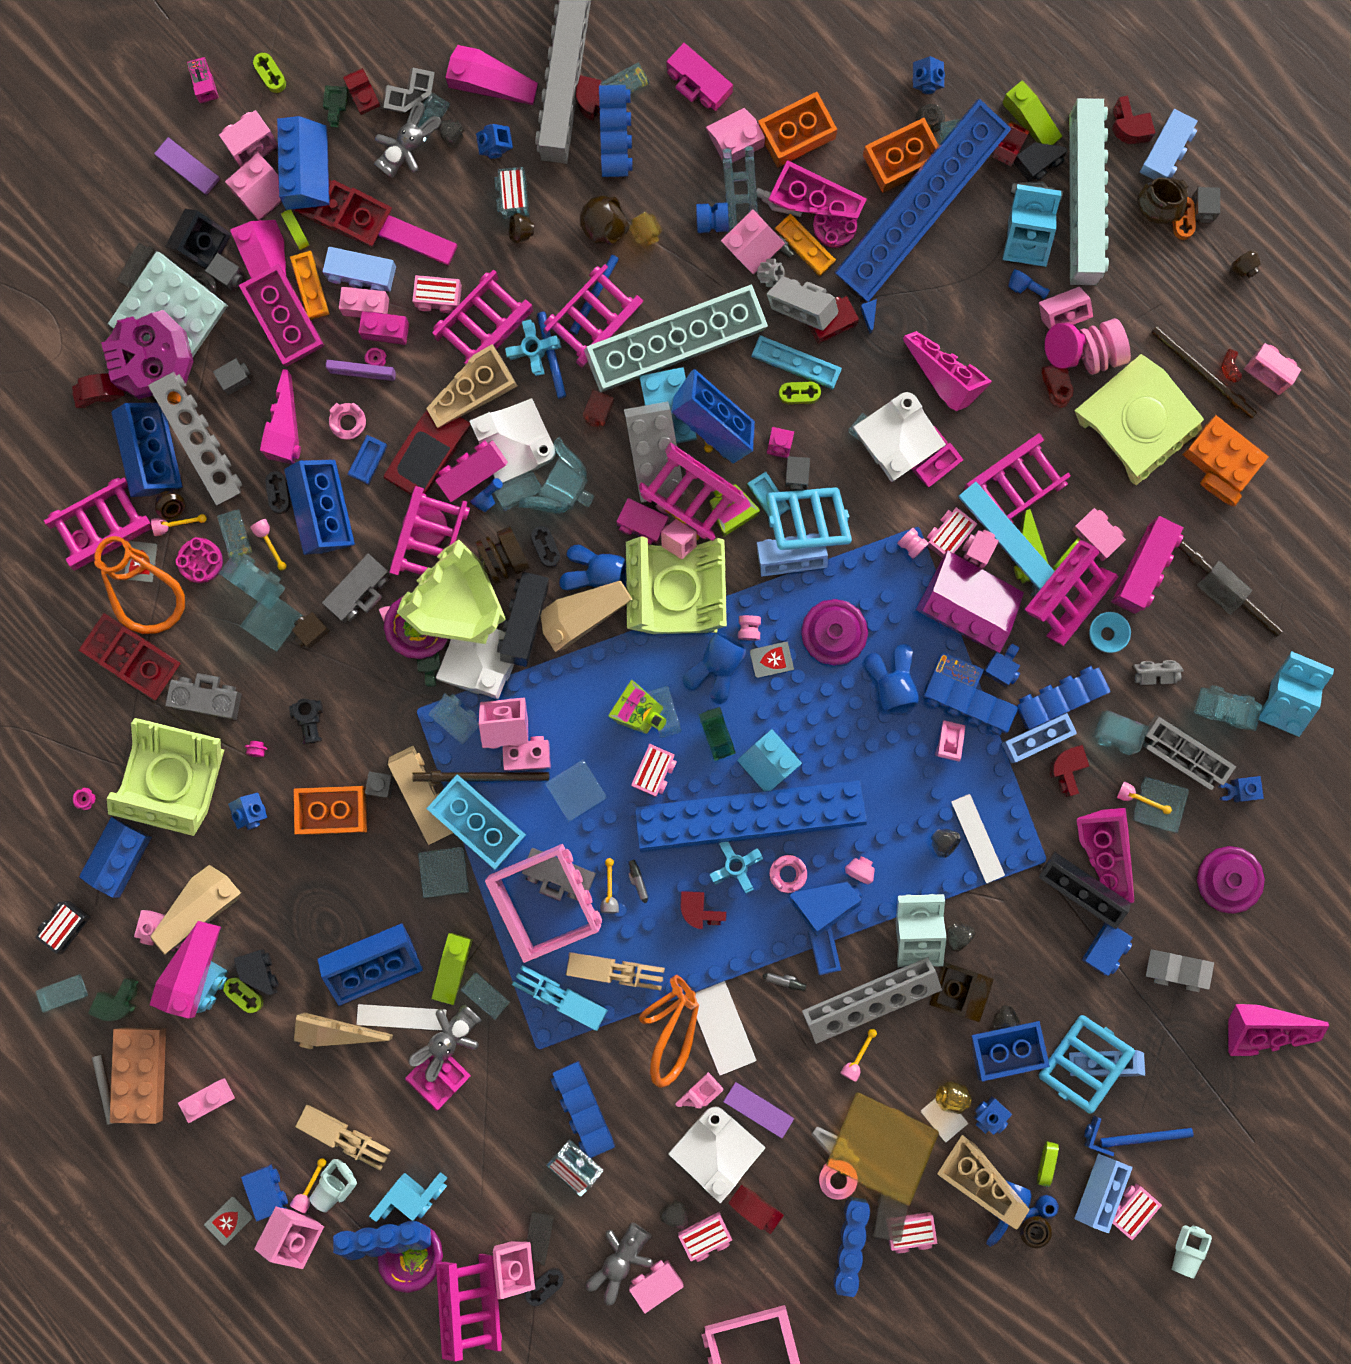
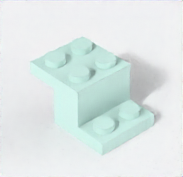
M944 894L898 896L896 913L898 967H906L927 957L933 966H943L946 946V931L943 917L945 906Z

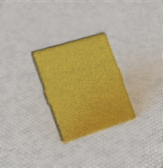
M856 1093L826 1166L860 1182L866 1188L876 1190L910 1206L939 1131L905 1115L900 1110L890 1108L861 1093Z

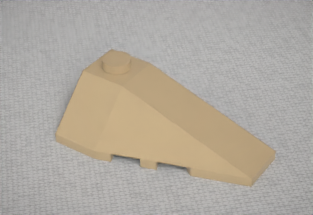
M208 865L190 879L150 936L151 940L166 955L186 939L197 921L210 922L234 904L241 892L225 874Z

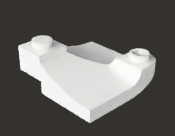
M909 392L900 394L853 427V430L874 461L881 466L891 482L946 445L924 413L922 405L916 396ZM904 400L910 401V407L904 406Z
M532 398L514 406L492 413L489 412L470 420L479 444L484 440L487 443L493 440L508 461L506 466L493 474L495 478L502 481V484L545 466L555 456V447ZM542 447H546L548 451L547 453L542 454L540 453V449Z
M496 629L488 635L486 644L451 639L436 679L478 695L480 693L499 699L505 681H508L514 664L500 661V653L497 652L499 640H504L505 632Z
M711 1107L699 1117L668 1154L709 1194L721 1203L763 1152L765 1146L723 1109ZM713 1115L719 1117L718 1123L711 1122L710 1119Z

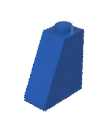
M848 882L793 892L790 895V902L815 935L819 936L861 905L862 894L855 885L851 886Z

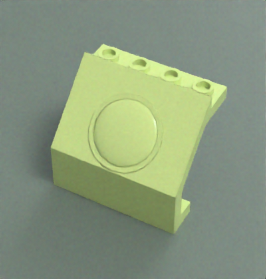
M1142 354L1075 410L1079 424L1084 428L1091 426L1101 435L1123 462L1130 481L1135 485L1146 479L1150 473L1164 464L1171 455L1179 451L1192 437H1195L1202 430L1201 422L1204 420L1164 369Z
M638 537L627 541L626 587L633 599L627 603V629L650 634L717 633V629L726 627L724 540L717 538L713 541L699 544L683 559H680L662 546L648 544V538Z
M134 718L131 723L132 750L119 791L117 793L110 792L107 797L108 814L194 836L208 813L224 754V750L221 749L220 739Z

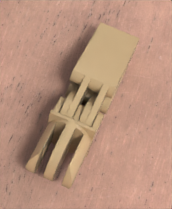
M569 952L565 974L567 976L608 983L612 982V980H617L621 985L659 991L662 989V986L641 983L640 979L663 982V977L644 974L642 969L664 973L665 968L626 961L618 964L615 963V959ZM613 970L621 971V974L613 973Z
M309 1105L305 1106L295 1126L330 1147L334 1148L339 1145L347 1155L355 1158V1160H361L380 1171L383 1166L369 1157L385 1163L387 1157L382 1153L389 1154L391 1151L371 1140L372 1137H368L356 1130H353V1132L346 1130L348 1125ZM369 1146L381 1151L382 1153L370 1148Z

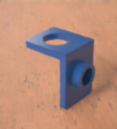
M1094 1116L1091 1124H1088L1085 1129L1084 1137H1086L1084 1145L1114 1156V1152L1093 1145L1101 1122V1118Z

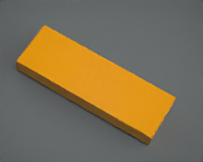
M791 213L775 227L774 231L788 243L819 277L836 262V259Z
M307 251L290 256L303 305L310 320L329 315V309L312 252Z

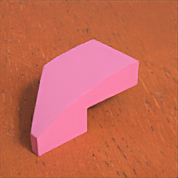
M708 1072L675 1105L677 1107L693 1106L695 1108H702L707 1106L724 1089Z

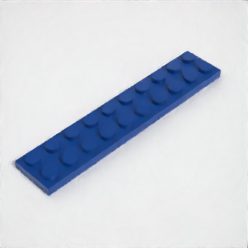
M977 99L834 273L861 298L869 302L1010 132L1011 128L981 99Z
M860 780L635 807L640 852L867 825Z

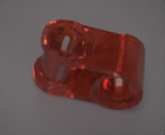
M1054 365L1042 367V377L1047 387L1050 401L1056 407L1066 406L1073 395L1068 368H1057Z

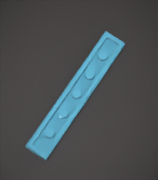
M974 482L958 498L985 529L995 535V539L999 540L998 544L1040 591L1055 571L977 482Z

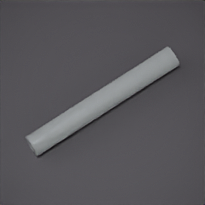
M99 1055L92 1057L108 1125L112 1124L110 1123L111 1096L102 1058Z

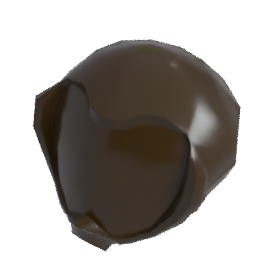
M1157 178L1153 182L1146 184L1137 199L1142 215L1154 224H1170L1174 221H1180L1186 209L1188 185L1183 179Z
M602 195L591 198L583 206L580 214V226L585 235L596 244L607 243L611 245L627 234L629 223L622 211L619 200L615 196L610 198Z

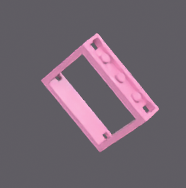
M563 844L492 873L485 880L524 963L595 934L601 927V916L598 911H594L591 904L592 897L588 890H584L581 883L583 882L581 873L578 869L575 870L572 864V854L569 849H565ZM557 856L589 924L533 946L501 879Z
M785 1305L705 1326V1334H702L704 1347H709L711 1357H707L708 1363L721 1364L714 1333L779 1317L790 1364H800Z

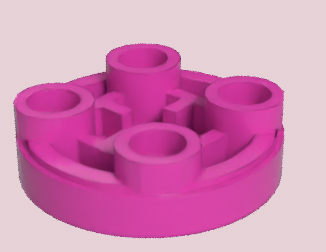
M816 214L814 217V234L818 241L825 246L831 248L843 247L851 242L856 234L857 219Z
M1070 323L1055 324L1049 329L1045 338V353L1048 360L1057 368L1077 366L1082 355L1083 346L1086 344V337Z
M424 505L423 507H418L416 515L420 516V519L448 527L447 520L440 510ZM419 527L416 529L412 528L410 537L414 538L413 540L435 547L441 544L446 537L445 535Z
M195 537L180 548L176 558V565L180 573L189 581L206 583L213 580L220 573L223 557L220 549L213 542Z

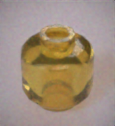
M644 212L631 220L630 230L638 244L646 243L647 246H650L659 240L658 235L662 233V228L654 214Z
M945 1082L937 1089L936 1103L942 1111L962 1114L971 1105L972 1097L969 1095V1090L965 1085Z

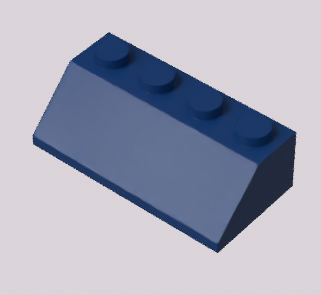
M300 116L277 119L279 197L285 209L291 210L330 205L327 126Z
M692 370L673 397L672 413L676 418L681 419L693 432L701 436L708 445L714 447L722 457L727 458L734 464L753 451L755 421L698 371Z
M124 403L113 410L111 413L130 497L153 496L164 491L181 489L183 486L168 421L159 404Z
M298 461L285 468L284 471L303 554H322L354 546L355 542L336 461Z
M402 923L318 958L321 978L338 1006L423 971L413 943Z

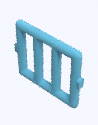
M838 488L773 492L766 495L770 513L768 519L769 526L773 527L778 549L788 550L851 543L852 538L847 522L849 514L848 510H844ZM821 497H832L842 536L829 537L820 502ZM798 499H811L820 538L807 539ZM789 500L798 540L785 541L776 501Z
M1080 1015L1049 1058L1050 1067L1042 1068L1038 1077L1059 1092L1058 1095L1066 1101L1069 1099L1091 1114L1096 1110L1131 1060L1135 1050L1115 1037L1114 1032L1107 1027L1102 1028L1086 1016ZM1083 1026L1123 1052L1116 1064L1076 1038ZM1070 1045L1110 1071L1103 1083L1063 1057ZM1057 1064L1096 1090V1093L1089 1102L1050 1075Z

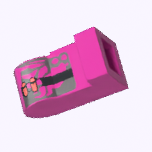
M205 57L187 62L194 86L193 89L198 101L204 103L219 98Z

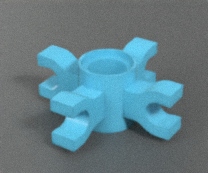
M531 319L522 321L526 337L521 345L505 348L506 355L510 360L527 355L531 361L532 373H535V376L543 375L545 373L541 358L544 356L545 351L561 348L560 339H557V336H552L539 340L536 337L534 322L532 323ZM537 343V350L529 352V347Z
M729 842L719 843L727 860L725 867L710 874L715 885L731 876L739 880L746 894L753 891L754 888L746 874L749 866L763 860L758 848L742 857L735 855ZM734 862H741L743 864L742 869L738 872L731 871V865Z

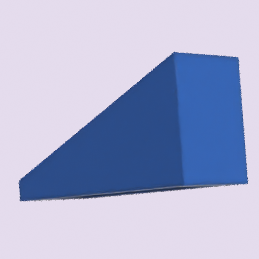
M877 299L861 304L860 307L869 333H872L874 328Z

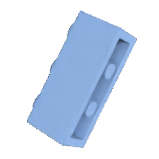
M1174 109L1143 164L1140 173L1153 180L1157 178H1172L1177 169L1174 166L1177 159L1182 160L1187 151V148L1184 147L1186 142H1191L1197 132L1194 128L1197 120Z
M328 247L323 274L332 283L340 284L342 281L349 283L350 286L355 288L365 286L370 287L371 290L390 292L396 265L390 259Z
M815 533L806 535L807 539L820 538L819 534ZM789 536L785 538V541L798 540V537ZM767 539L757 542L761 577L828 568L826 546L780 550L777 547L776 540Z
M1066 713L1002 742V746L1010 762L1015 763L1077 734Z
M1098 1153L1075 1220L1109 1233L1133 1167Z

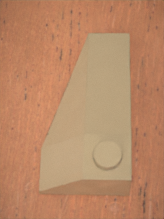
M491 344L474 354L463 369L454 376L455 378L426 409L437 428H440L500 397L518 385L494 345Z
M621 581L557 599L542 610L543 634L555 652L566 649L633 599Z
M302 1013L296 1017L294 1041L300 1042V1047L313 1049V1046L389 1041L393 1035L309 1013Z

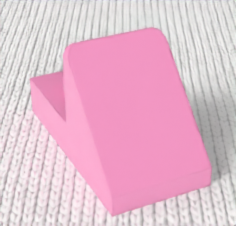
M943 720L939 743L935 752L936 756L960 762L965 725Z

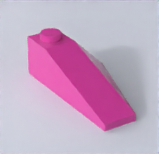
M457 45L450 57L446 74L448 88L530 105L534 104L538 83L483 51Z
M788 160L768 201L787 210L858 219L867 198Z
M276 220L250 221L230 230L251 278L277 264L280 265L286 275L285 241Z
M917 331L903 337L905 344L936 392L951 409L959 411L968 407L991 384L992 381L971 364L966 367L956 361L958 356L953 353L951 355L940 351L938 344Z
M283 369L276 390L278 402L271 406L272 421L271 423L266 422L260 451L268 460L294 464L295 459L300 457L301 446H299L292 376L288 370Z
M1126 808L1100 810L1077 818L1080 843L1085 848L1090 858L1089 861L1100 878L1099 881L1130 903H1134Z
M197 921L157 980L150 1006L188 1019L196 1016L221 929L220 926Z
M1236 1004L1228 1019L1229 1055L1253 1056L1259 1054L1258 1050L1271 1048L1272 1051H1277L1280 1046L1292 1044L1295 1047L1319 1042L1323 1039L1329 1024L1328 1022L1261 1005Z

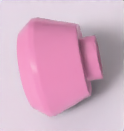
M861 856L859 860L854 858L845 866V873L868 885L873 882L875 868L871 867L872 861Z

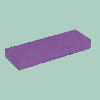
M169 137L154 153L157 158L206 196L220 180L219 176Z
M327 360L326 368L330 374L394 381L396 376L393 367Z
M737 1082L734 1083L723 1101L780 1138L784 1137L794 1120L793 1117Z

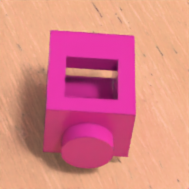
M772 427L767 454L788 458L794 431Z

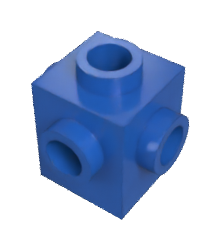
M931 56L913 62V88L922 91L923 94H933L936 90L944 88V62Z
M490 124L476 133L479 155L496 159L513 148L510 128L508 126Z
M259 793L240 797L228 804L237 829L246 827L247 830L257 828L260 826L259 822L267 818Z
M991 1097L986 1103L984 1101L981 1102L975 1109L976 1114L974 1118L978 1121L975 1125L985 1134L988 1131L993 1135L996 1132L1001 1133L1008 1125L1006 1121L1012 1114L994 1097Z

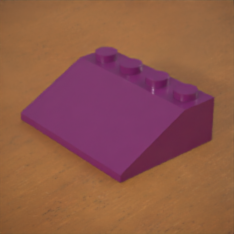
M947 550L916 611L992 652L1000 653L1012 630L1024 592Z

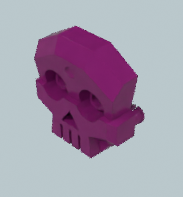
M164 310L150 313L137 320L133 316L117 320L112 334L105 342H101L111 382L117 388L130 393L137 399L154 396L148 385L172 372H175L176 375L180 374L185 384L187 383L194 362L187 333ZM145 335H150L148 341H144ZM127 354H130L134 357L129 361ZM158 367V372L153 374L152 368Z

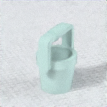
M333 1159L321 1173V1179L309 1200L315 1208L322 1212H328L338 1201L343 1202L357 1184L353 1173L346 1163ZM336 1167H338L340 1173L349 1182L346 1186L338 1178L331 1175Z
M1183 1226L1176 1243L1172 1270L1194 1279L1202 1261L1205 1260L1212 1239L1211 1235L1206 1234L1204 1229L1197 1226ZM1189 1233L1202 1238L1199 1250L1186 1245Z

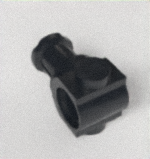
M300 699L295 704L289 706L291 719L296 718L297 725L301 726L303 734L302 745L321 742L322 738L319 737L317 723L320 722V714L323 713L321 700ZM305 704L311 705V712L308 715H303L301 712V708Z

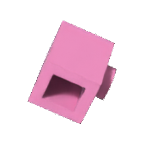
M675 519L661 531L662 547L683 559L697 547L696 531L691 529L689 525Z

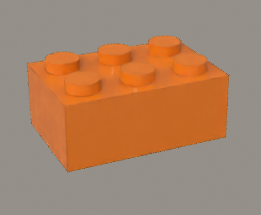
M818 92L758 121V125L765 136V145L777 168L786 164L787 160L792 161L836 139L838 130Z
M922 118L866 145L863 157L882 193L911 180L939 145L925 118Z
M1217 415L1205 425L1182 454L1203 472L1214 474L1239 493L1269 457Z
M366 787L294 789L295 834L366 833Z

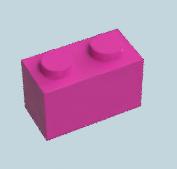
M362 311L359 334L362 339L406 345L409 322L405 316Z
M628 498L616 523L620 527L619 531L630 536L633 533L640 537L648 538V544L651 545L652 542L658 544L661 538V531L667 525L669 518Z

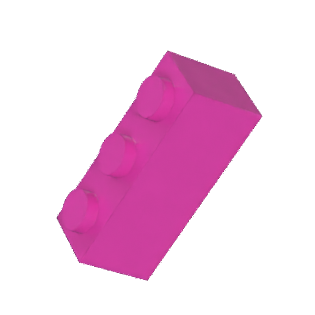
M484 440L474 447L476 451L470 456L468 453H465L456 460L458 464L452 468L447 465L438 472L440 476L435 481L450 502L506 466L508 461L493 440L489 443Z

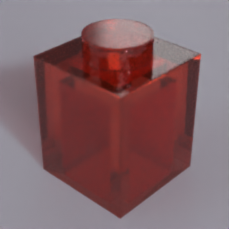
M592 390L583 412L586 423L594 427L599 425L604 427L614 405V398Z

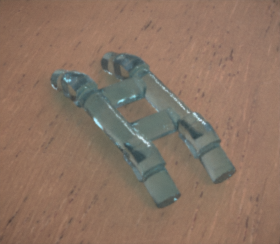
M752 146L745 147V172L733 173L731 149H723V169L730 230L737 225L735 204L748 203L749 212L754 209L759 215L754 150ZM747 180L748 194L735 195L734 182Z

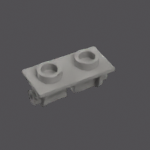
M1165 660L1163 663L1157 664L1151 661H1142L1140 664H1133V667L1139 673L1135 674V683L1140 685L1156 684V676H1160V684H1176L1177 681H1181L1183 668L1176 661Z

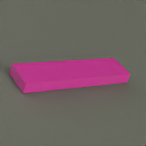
M390 215L378 235L448 266L458 247L456 243Z

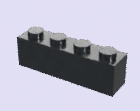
M522 572L521 579L517 578L514 592H517L515 599L511 598L508 612H511L510 619H506L503 626L505 637L504 640H499L497 652L500 653V661L527 667L549 588L548 577Z
M1056 852L1052 854L1041 870L1040 879L1114 929H1117L1130 910L1131 903Z

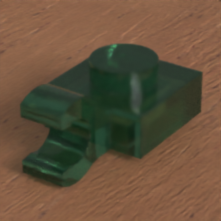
M325 85L323 108L324 110H329L327 121L330 122V127H339V111H346L347 87Z
M439 651L433 656L417 659L418 672H425V684L427 687L436 686L435 671L439 670L441 666Z

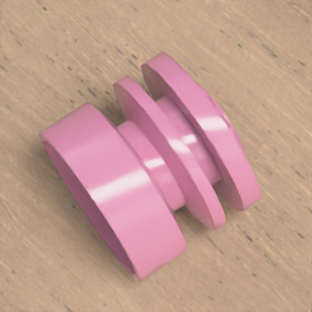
M1114 318L1102 322L1099 325V330L1096 326H1090L1088 330L1085 328L1079 330L1086 337V344L1083 346L1081 359L1090 374H1097L1100 370L1106 371L1108 363L1115 368L1130 362L1131 353L1128 338L1118 319Z

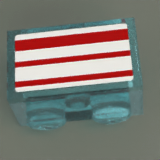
M524 167L498 169V177H494L496 191L500 190V198L496 199L497 211L502 212L503 219L511 218L515 213L530 217Z
M568 1140L546 1165L580 1196L595 1183L604 1171L571 1140Z

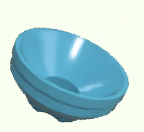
M1105 612L1092 621L1089 637L1092 644L1098 650L1114 653L1120 651L1128 644L1131 637V628L1128 621L1122 615L1115 612ZM1103 628L1112 629L1114 636L1111 640L1107 641L1102 638L1101 631Z

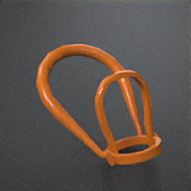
M111 536L99 543L95 550L94 563L98 569H101V575L112 609L121 624L129 630L141 634H157L170 629L180 620L185 609V594L180 584L174 578L150 564L147 554L132 548L130 543L123 538ZM112 542H121L125 548L124 558L117 566L107 567L101 561L103 549ZM130 559L140 564L138 568L129 573L115 574L122 570ZM147 569L172 588L176 596V607L173 614L166 621L156 625H142L133 622L125 615L106 574L115 580H127Z
M678 975L670 978L673 988L672 992L650 1005L639 1016L641 1023L652 1024L675 1010L661 1033L651 1058L650 1076L652 1083L658 1088L669 1086L677 1079L687 1062L693 1043L699 1004L695 997L696 993ZM677 995L679 999L663 1012L651 1018H646L652 1011ZM685 1005L690 1010L693 1009L680 1055L670 1073L664 1078H660L659 1067L663 1050Z

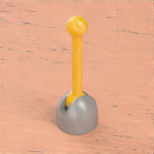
M608 858L605 861L607 866V897L601 902L600 913H619L618 902L612 897V866L614 865V860Z

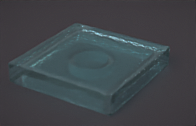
M266 590L240 627L277 652L291 633V629L295 627L294 623L303 615Z
M584 759L545 783L569 822L607 799Z
M1144 777L1139 795L1160 805H1168L1172 811L1170 814H1164L1162 810L1138 800L1132 821L1178 833L1189 789Z
M464 847L418 853L423 898L469 892Z

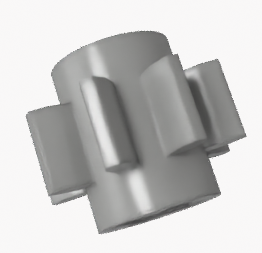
M767 259L766 262H761L757 270L760 283H766V287H773L785 274L782 263H777L776 259Z

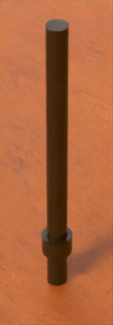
M1158 326L1152 330L1151 333L1228 398L1234 408H1239L1251 419L1258 413L1245 402L1246 399L1241 394L1237 395Z
M1181 541L1178 548L1189 557V561L1194 566L1198 565L1276 637L1282 633L1283 630L1203 559L1204 555L1198 550H1193L1185 541Z
M431 770V772L412 773L413 782H431V784L450 782L457 774L464 781H549V772H441V770Z

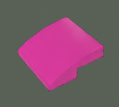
M935 426L934 428L946 445L911 469L928 488L963 461L953 445L945 440Z
M433 1055L421 1065L416 1066L405 1078L436 1111L471 1076L452 1056L444 1060L441 1070L433 1082L425 1079V1071L432 1061Z

